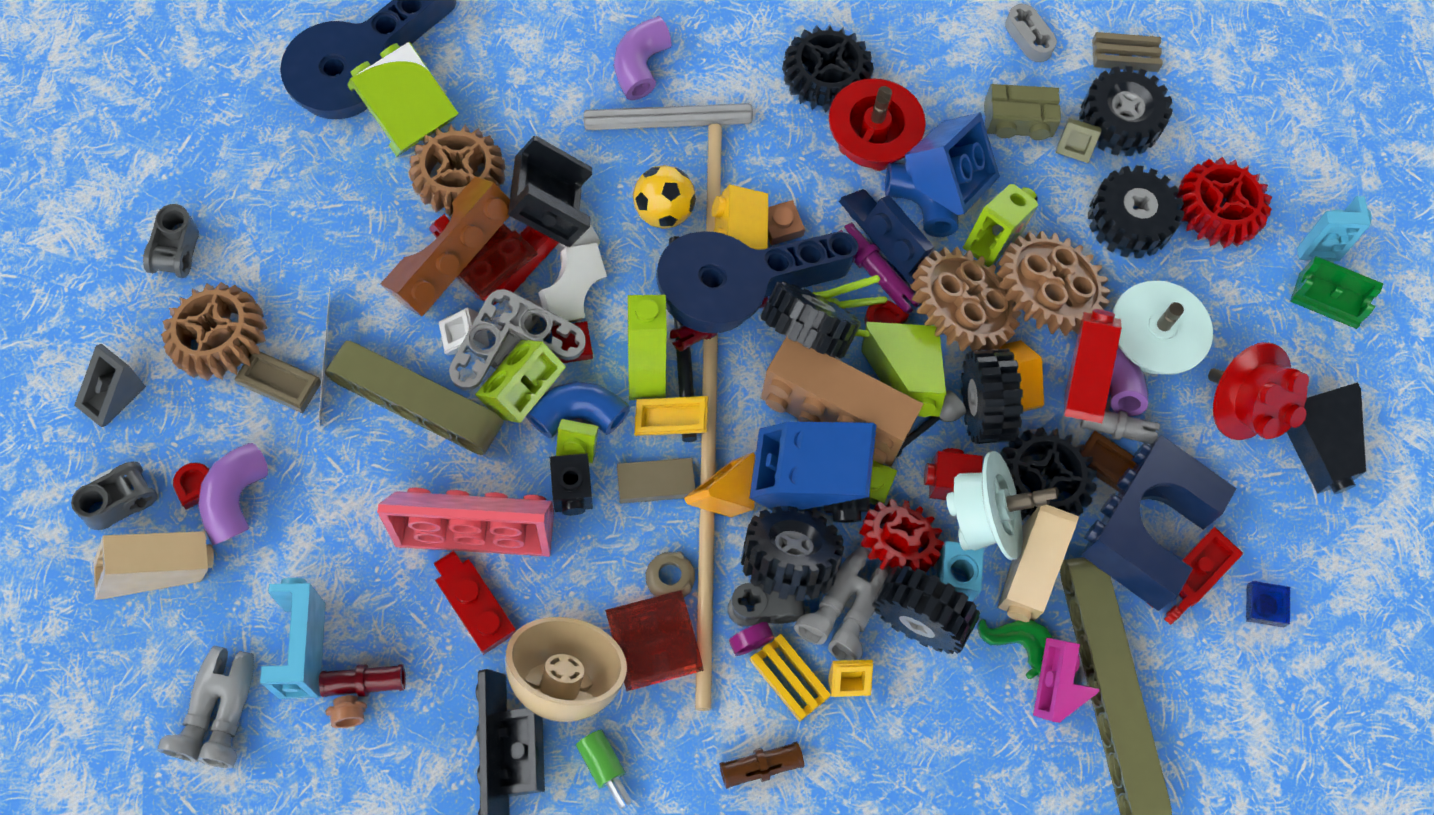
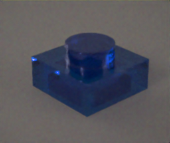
M1257 581L1248 583L1246 588V622L1283 628L1290 624V587Z

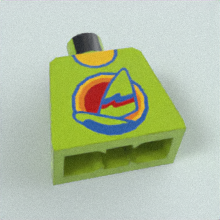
M1009 184L983 208L962 248L966 251H972L976 259L983 256L985 259L984 265L987 267L994 265L1008 246L1014 243L1017 237L1025 230L1039 206L1036 193L1030 188L1024 187L1020 189L1015 184ZM995 225H1000L1004 229L995 236L992 228Z

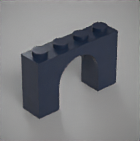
M1162 435L1151 445L1143 443L1131 459L1136 465L1133 469L1128 468L1118 480L1116 486L1120 488V491L1117 495L1113 493L1101 508L1100 512L1105 516L1102 521L1097 520L1087 531L1084 539L1088 541V544L1081 556L1157 611L1178 597L1193 568L1162 547L1149 535L1140 516L1141 500L1151 499L1165 503L1204 530L1223 514L1237 489Z

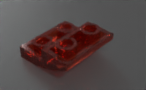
M503 223L456 279L472 294L482 300L537 256L538 253L516 230L511 231Z
M681 590L605 610L612 638L618 643L626 658L627 672L624 680L626 692L704 671Z

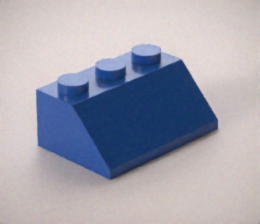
M981 112L941 122L905 154L906 171L909 177L912 178L915 189L957 215L965 214L1000 177Z

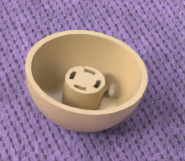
M547 617L531 621L523 625L512 635L506 649V673L514 694L527 709L540 717L552 721L573 722L597 714L617 696L626 677V658L618 643L597 626L574 618Z

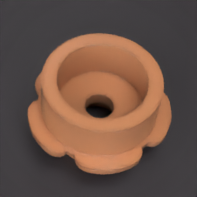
M346 695L335 698L333 706L328 707L325 712L327 716H330L333 728H350L358 726L365 721L364 712L367 705L364 702L358 701L357 696Z

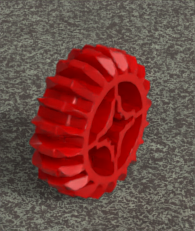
M1223 157L1216 160L1215 163L1208 159L1202 165L1197 164L1180 181L1179 193L1176 198H1183L1184 205L1180 210L1184 211L1181 221L1188 222L1186 232L1195 230L1198 233L1197 240L1206 237L1209 239L1210 246L1218 241L1223 248L1230 246L1232 243L1238 247L1245 241L1249 242L1266 226L1267 218L1272 210L1269 207L1272 196L1265 194L1268 184H1259L1260 174H1250L1249 165L1243 168L1238 167L1236 159L1229 164L1226 163ZM1223 198H1226V201H1225V203L1223 204V207H1220V204L1222 203Z

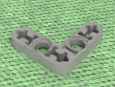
M505 289L496 290L487 297L453 358L449 368L450 378L453 384L462 390H473L478 387L486 376L509 332L524 340L543 341L557 357L564 360H574L583 353L586 343L585 335L576 325ZM506 299L509 301V308L512 312L510 314L507 312L502 313L498 320V325L504 326V328L500 331L493 323L483 320L485 317H488L492 321L496 315L494 302L501 304ZM534 315L541 316L546 322V329L541 334H530L525 328V321L529 317ZM556 324L559 326L556 334L567 338L569 334H574L576 336L575 343L579 346L577 348L570 347L568 351L562 349L563 342L552 337L551 344L545 340L551 334L552 325ZM481 330L492 332L496 338L495 344L489 349L482 350L474 344V337ZM467 349H470L476 356L487 359L485 363H482L477 358L473 365V372L477 376L474 379L468 377L464 382L460 380L461 375L457 368L459 366L467 367L471 360V355L465 354Z

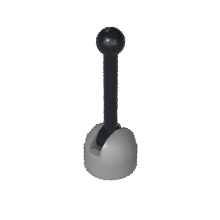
M950 390L946 391L940 417L932 416L910 433L897 457L902 454L903 448L937 421L954 422L966 413L964 404L955 393Z

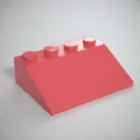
M414 487L409 488L407 492L396 491L378 504L377 513L395 547L550 557L554 508L553 502L546 501V498L543 496L526 495L523 499L508 498L507 495L502 493L490 492L481 497L469 496V493L461 490H449L446 494H433L427 489Z

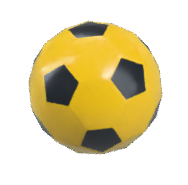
M669 165L652 167L643 173L635 184L633 191L634 208L640 218L650 226L661 229L676 227L683 223L693 212L696 202L695 187L688 175L679 168Z

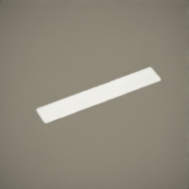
M329 287V295H328V308H327V320H326V332H325V344H324V356H323V368H322V381H321V393H320V405H319V427H320V420H321V407H322V395H323V383H324V371H325V358H326V346H327V334H328V322H329L330 287Z

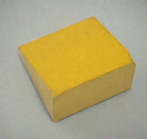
M873 660L832 661L828 675L831 697L871 696Z

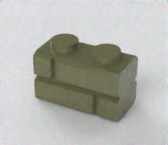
M991 84L984 101L987 134H996L999 138L1005 139L1015 135L1030 136L1033 140H1044L1048 137H1053L1061 120L1059 88Z

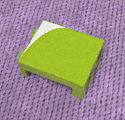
M410 42L401 47L398 43H395L380 53L382 59L370 65L366 61L350 72L353 77L350 78L347 85L351 91L355 90L383 129L391 141L388 146L396 157L421 142L425 135L430 136L436 132L437 128L441 129L452 122L459 114Z

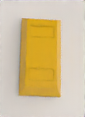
M709 397L636 399L634 435L707 433Z

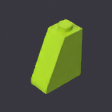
M628 295L629 400L666 398V295Z
M866 322L865 330L870 332V336L868 338L863 337L862 353L880 381L923 403L918 416L940 417L946 396L941 339L940 336H935L937 327L933 325Z

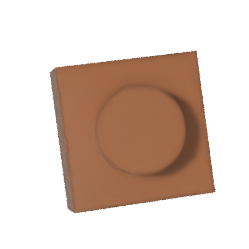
M793 200L768 207V239L771 245L804 236L805 227Z

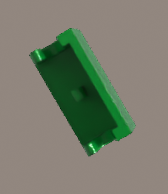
M1315 256L1299 273L1290 302L1357 329L1361 322L1374 310L1375 305H1372L1371 302L1381 292L1383 283Z

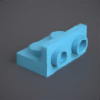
M1356 196L1345 210L1326 211L1297 247L1299 260H1312L1317 256L1327 261H1340L1371 225L1372 215L1371 211L1367 209L1365 196Z

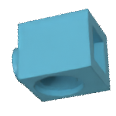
M945 541L937 561L936 576L944 584L950 583L956 587L955 591L963 592L968 596L967 601H973L982 589L984 548L976 551H964L960 543ZM951 568L963 570L967 576V582L957 581L951 574Z

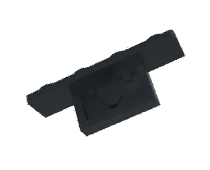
M483 669L478 671V684L476 686V698L479 703V724L476 735L479 742L480 761L477 770V779L480 785V809L478 815H510L509 797L545 792L543 717L538 716L527 708L507 711L506 674Z

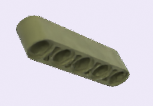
M345 341L325 370L326 376L341 387L478 455H485L504 423L502 418L488 408L352 341Z

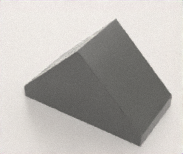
M99 344L94 349L74 406L100 427H104L146 386L128 364L103 344Z

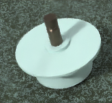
M1166 281L1142 282L1126 290L1114 306L1112 313L1115 314V318L1121 319L1122 326L1118 346L1128 359L1141 368L1142 372L1167 375L1186 372L1196 367L1206 357L1211 348L1213 325L1208 311L1194 294L1179 285Z

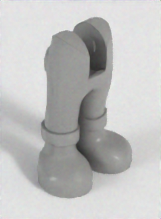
M861 546L852 552L840 566L834 585H831L830 591L827 592L819 604L820 609L815 613L800 616L794 625L796 633L806 641L817 645L823 644L831 633L836 619L843 612L852 593L856 594L850 610L843 619L844 623L828 645L829 652L840 661L860 660L862 658L863 649L859 639L860 632H864L869 622L868 620L875 612V607L872 606V603L892 568L887 566L886 569L881 570L878 567L873 572L870 583L857 576L858 572L866 564V558L870 553L869 550Z
M219 646L211 648L199 669L193 685L188 714H186L182 724L185 728L178 735L163 736L160 739L157 751L197 763L199 760L204 764L214 767H234L237 753L231 747V737H235L239 728L237 725L250 690L254 670L253 653L239 651L235 656L229 676H225L223 673L228 658L227 648ZM220 698L216 719L211 727L212 734L209 741L203 744L204 734L208 730L211 714L216 701Z

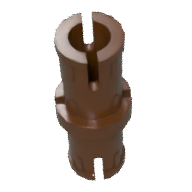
M796 741L792 744L764 752L762 748L753 750V755L721 762L719 767L726 789H729L730 787L760 779L761 782L769 781L772 775L803 768L804 759L801 748Z

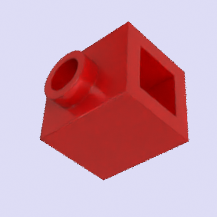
M956 448L937 451L932 462L926 463L924 470V485H929V498L946 500L947 494L954 492V478L959 473H982L983 456L964 454L963 450Z

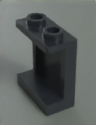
M533 136L515 156L508 215L555 241L571 247L590 228L591 217L580 212L581 187L592 175V167L540 137Z

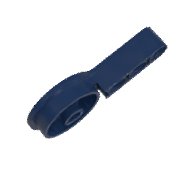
M392 0L363 23L329 21L307 28L289 43L283 54L280 72L286 91L297 104L322 118L345 119L362 113L368 108L355 90L351 91L347 86L350 78L353 77L350 72L366 61L370 65L382 59L380 53L395 43H398L400 47L408 42L414 43L452 12L456 6V0Z
M694 232L677 238L665 248L657 267V285L661 295H666V309L678 322L695 331L722 333L738 327L754 315L760 308L764 297L771 295L778 281L804 288L846 276L859 246L856 239L845 232H834L763 250L750 248L741 241L722 233Z

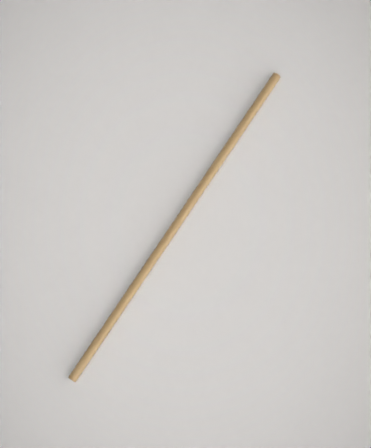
M719 124L708 126L706 231L713 232L715 229V217H712L711 213L712 204L715 197L721 195L722 126ZM718 333L717 336L711 339L703 340L702 396H708L709 403L707 433H701L700 485L716 472ZM701 508L699 515L695 710L709 711L711 710L715 513Z

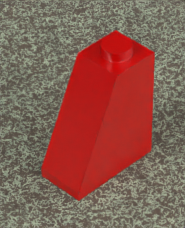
M1094 309L1092 313L1083 312L1064 394V416L1103 423L1122 329L1121 319L1115 318V314L1110 311Z

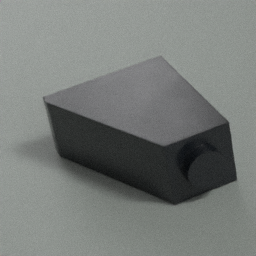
M1358 382L1306 398L1304 406L1306 418L1299 427H1291L1287 431L1317 494L1331 489L1334 494L1347 491L1355 487L1354 480L1366 472L1362 396Z

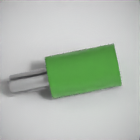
M603 730L595 731L576 743V747L598 788L608 786L618 807L625 808L626 806L613 782L628 806L631 803V799L619 779L626 772Z

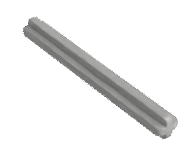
M749 103L585 110L583 117L586 130L705 126L711 124L729 125L750 124L753 119V109Z

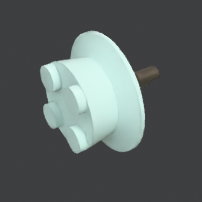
M996 451L988 452L984 458L983 473H959L954 478V492L948 493L946 497L949 513L951 516H957L960 527L958 537L961 548L964 551H976L997 543L1007 559L1015 560L1019 558L1023 543L1020 510L1034 508V506L1049 505L1051 499L1058 497L1059 490L1057 487L1034 491L1033 493L1017 494L1012 476L1002 456Z

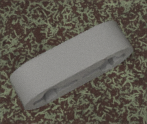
M1027 4L1013 6L1005 22L1008 33L1030 60L1035 62L1047 61L1057 44L1054 33L1032 6Z

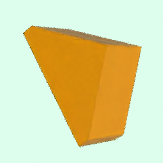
M1021 340L1005 343L999 349H1010V352L1014 354V360H1017L1018 363L1017 373L1021 375L1020 389H1023V397H1021L1023 412L1042 408L1044 406L1042 357Z
M754 452L727 463L684 497L686 503L727 517H734L754 510L755 501L749 499L755 462Z

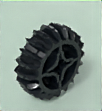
M816 25L812 33L804 29L800 37H794L791 46H788L785 51L782 70L785 85L790 86V94L799 95L800 104L806 101L811 102L812 110L817 105L823 106L826 113L836 95L843 88L859 80L872 79L874 67L871 62V52L865 51V41L856 42V33L849 36L845 35L844 27L839 32L833 31L831 25L823 31Z
M1043 427L1038 428L1035 434L1028 429L1022 433L1021 438L1016 437L1014 442L1008 443L1009 447L1002 449L1000 455L1007 464L1017 494L1029 492L1024 485L1028 486L1032 493L1038 490L1057 487L1059 494L1065 491L1071 493V495L1062 501H1050L1049 506L1077 516L1084 512L1083 508H1087L1091 504L1092 497L1090 495L1097 489V485L1092 482L1097 476V470L1087 468L1093 462V457H1083L1081 455V452L1084 450V444L1074 447L1071 444L1072 434L1067 435L1063 440L1059 438L1058 428L1052 430L1049 436ZM1030 454H1044L1039 462L1030 460L1026 463L1020 461L1021 458ZM1045 468V473L1043 475H1040V473ZM1044 475H1047V476H1048L1047 480H1049V479L1051 480L1047 486H1046V481H1047V480H1045V479L1042 478ZM1034 506V508L1020 510L1022 520L1027 515L1031 516L1038 507Z

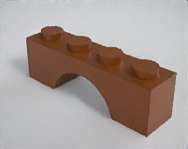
M475 176L452 202V217L443 232L422 251L403 257L380 285L405 308L423 316L509 218L510 199L494 182Z

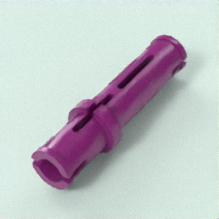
M852 222L845 225L844 228L856 239L859 246L854 263L859 268L864 267L871 277L878 275L880 281L877 283L905 313H911L913 309L904 298H908L917 308L920 303L912 301L915 292L879 254L880 249L876 244H870Z

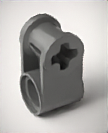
M169 204L163 206L158 211L150 240L146 245L143 255V265L147 273L154 274L157 271L175 273L179 278H186L188 276L195 245L199 237V230L183 206ZM183 223L180 228L172 230L174 226Z
M127 462L76 490L72 496L71 505L74 512L88 527L94 530H103L129 515L151 506L158 498L155 489L148 487L141 475L143 469L140 463ZM103 502L101 508L96 512L88 513L89 508L94 503Z
M752 583L742 584L735 589L728 603L727 611L730 619L735 624L746 627L761 622L774 624L795 622L800 616L805 614L803 601H795L794 595H788L787 600L778 598L779 592L772 591L769 595L763 592L764 585L760 584L755 587ZM743 598L747 599L748 604L754 605L751 612L747 611L745 605H740Z

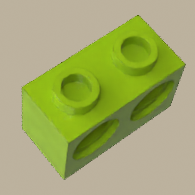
M520 340L475 395L502 420L521 423L565 370L566 366L543 341Z

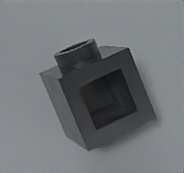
M588 453L549 457L555 512H562L564 515L573 516L584 513L585 509H593Z

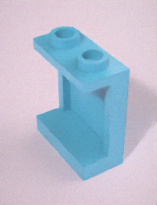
M284 578L281 580V584H269L268 593L285 612H291L287 665L261 667L260 683L279 699L320 698L319 675L322 671L326 603L310 583H306L307 581L302 578Z

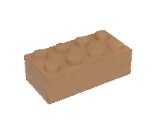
M786 336L767 368L761 399L771 409L780 413L787 412L797 417L799 422H863L876 424L873 461L890 467L923 406V403L834 357H830L826 353L821 354L815 349L806 348L801 343L788 339V336Z

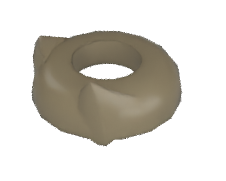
M681 551L664 552L655 556L649 563L645 573L646 584L650 592L658 599L664 601H677L690 594L695 582V570L691 562ZM674 565L680 569L681 578L677 583L667 585L660 580L659 572L664 566Z

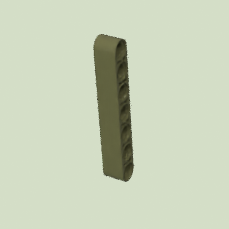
M1084 557L1065 559L1060 568L1061 582L1077 644H1080L1079 653L1087 685L1100 689L1091 698L1120 815H1172L1169 795L1111 577Z

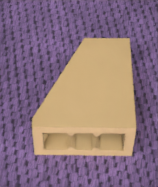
M1049 505L1040 506L1033 512L1022 526L1023 543L1019 558L1011 561L997 608L1007 611V615L1010 618L1022 622L1035 621L1044 613L1079 516Z
M205 531L103 535L93 561L95 600L201 582L208 568H212L214 563L212 544L206 545Z

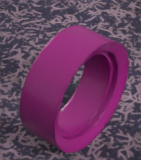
M761 622L735 634L729 639V643L735 656H741L769 643L774 639V635L768 622Z

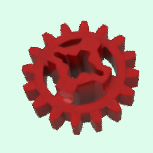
M890 499L886 506L882 502H878L873 510L870 509L859 534L865 536L861 542V547L871 548L868 558L869 560L878 558L881 561L879 567L881 570L886 569L887 566L892 568L894 566L901 568L908 566L913 571L920 569L925 571L926 574L930 566L933 567L941 555L940 551L944 546V542L938 538L942 530L940 528H932L931 525L935 518L933 516L923 517L921 515L923 512L921 506L916 508V510L910 509L909 501L905 500L902 506H898L894 499ZM885 523V526L880 528V525ZM923 547V551L919 553L918 549Z

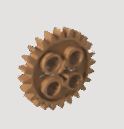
M1040 231L1037 237L1031 232H1028L1025 238L1018 236L1015 242L1011 243L1003 253V257L998 262L1001 268L997 272V276L1003 278L999 288L1009 290L1004 299L1016 302L1012 309L1014 312L1023 310L1026 312L1024 315L1025 322L1034 318L1036 319L1037 329L1046 324L1051 334H1054L1060 327L1064 336H1067L1071 330L1076 334L1079 333L1083 312L1092 313L1094 309L1104 310L1110 301L1106 297L1110 293V289L1104 287V284L1108 281V278L1098 275L1102 266L1090 263L1094 257L1092 254L1086 256L1081 254L1082 245L1076 248L1071 247L1070 238L1060 242L1057 233H1053L1050 239H1048L1044 231Z
M944 247L940 252L934 250L929 257L926 256L912 275L915 281L910 285V288L916 291L912 301L922 304L916 312L928 316L924 323L926 326L935 325L937 327L935 331L936 337L944 333L947 336V345L950 346L954 341H957L962 352L968 346H970L972 351L1001 348L1015 334L1014 330L1020 325L1016 319L1021 315L1020 311L1014 312L1012 310L1016 305L1014 300L1004 299L1009 290L999 288L1003 278L994 273L996 270L995 265L990 267L984 265L985 259L983 256L975 260L970 250L963 256L958 247L952 252Z

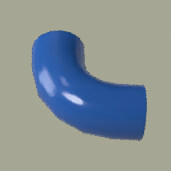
M891 162L888 164L885 177V196L890 195L893 198H903L918 204L922 210L923 230L926 234L933 237H946L954 234L958 230V215L915 189L912 178L907 174L905 164Z
M575 381L555 386L545 393L527 414L526 418L538 431L548 438H552L558 432L561 419L588 420L594 425L599 426V429L608 435L624 421L630 411V406L615 393L598 384Z

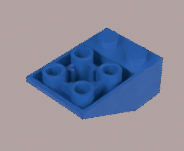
M788 421L760 428L749 499L770 510H773V507L781 506L783 511H788L789 506L797 507V511L869 497L877 425L863 422Z

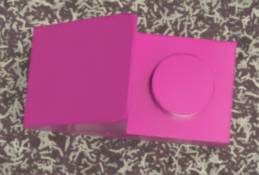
M1046 637L1033 716L1060 723L1100 691L1098 688L1073 683L1080 665L1078 654L1080 644Z

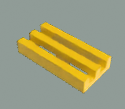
M779 634L771 643L765 645L761 651L756 652L750 657V662L799 722L831 697L828 690L782 634ZM777 648L781 650L818 696L814 699L781 659L775 651ZM767 656L807 704L806 707L802 709L763 659Z

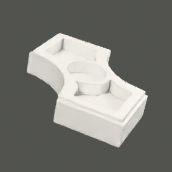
M597 243L569 247L560 252L561 269L557 280L552 286L538 292L543 309L570 323L585 318L584 301L587 291L592 284L607 277Z

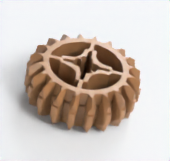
M451 124L448 132L443 133L437 128L436 136L433 138L425 135L423 139L424 145L416 144L415 155L410 156L411 168L409 176L410 180L413 181L414 192L420 195L424 205L431 204L432 209L436 213L445 207V212L449 217L453 213L452 202L475 177L474 173L478 171L477 167L481 163L485 165V169L479 178L494 182L499 188L505 181L504 170L506 168L505 161L502 159L501 149L498 145H494L490 135L483 137L479 128L470 133L466 124L461 131H456ZM439 162L441 167L437 169V174L431 178V171Z
M222 282L216 288L206 283L202 292L192 288V296L188 299L179 297L181 305L178 308H169L172 318L163 321L164 328L166 329L161 334L165 343L164 349L174 365L193 378L199 375L207 381L213 374L216 378L223 380L225 372L228 370L237 375V366L242 363L250 366L248 358L250 354H260L259 347L256 344L266 342L263 331L267 329L260 306L250 294L243 292L241 288H238L236 285L229 288L228 285ZM231 313L239 315L238 323L232 322L230 319ZM191 340H196L199 344L197 350L191 349Z

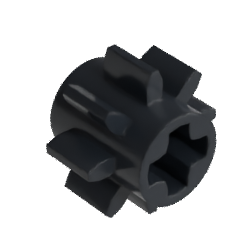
M870 493L867 498L823 506L826 513H833V522H861V512H868L870 510Z

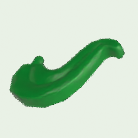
M984 619L978 622L979 636L987 644L1000 646L1019 643L1023 645L1027 651L1028 664L1032 667L1026 673V677L1028 679H1032L1036 675L1040 677L1046 637L1054 639L1046 627L1033 620L1029 622L1017 620L994 629L989 628Z

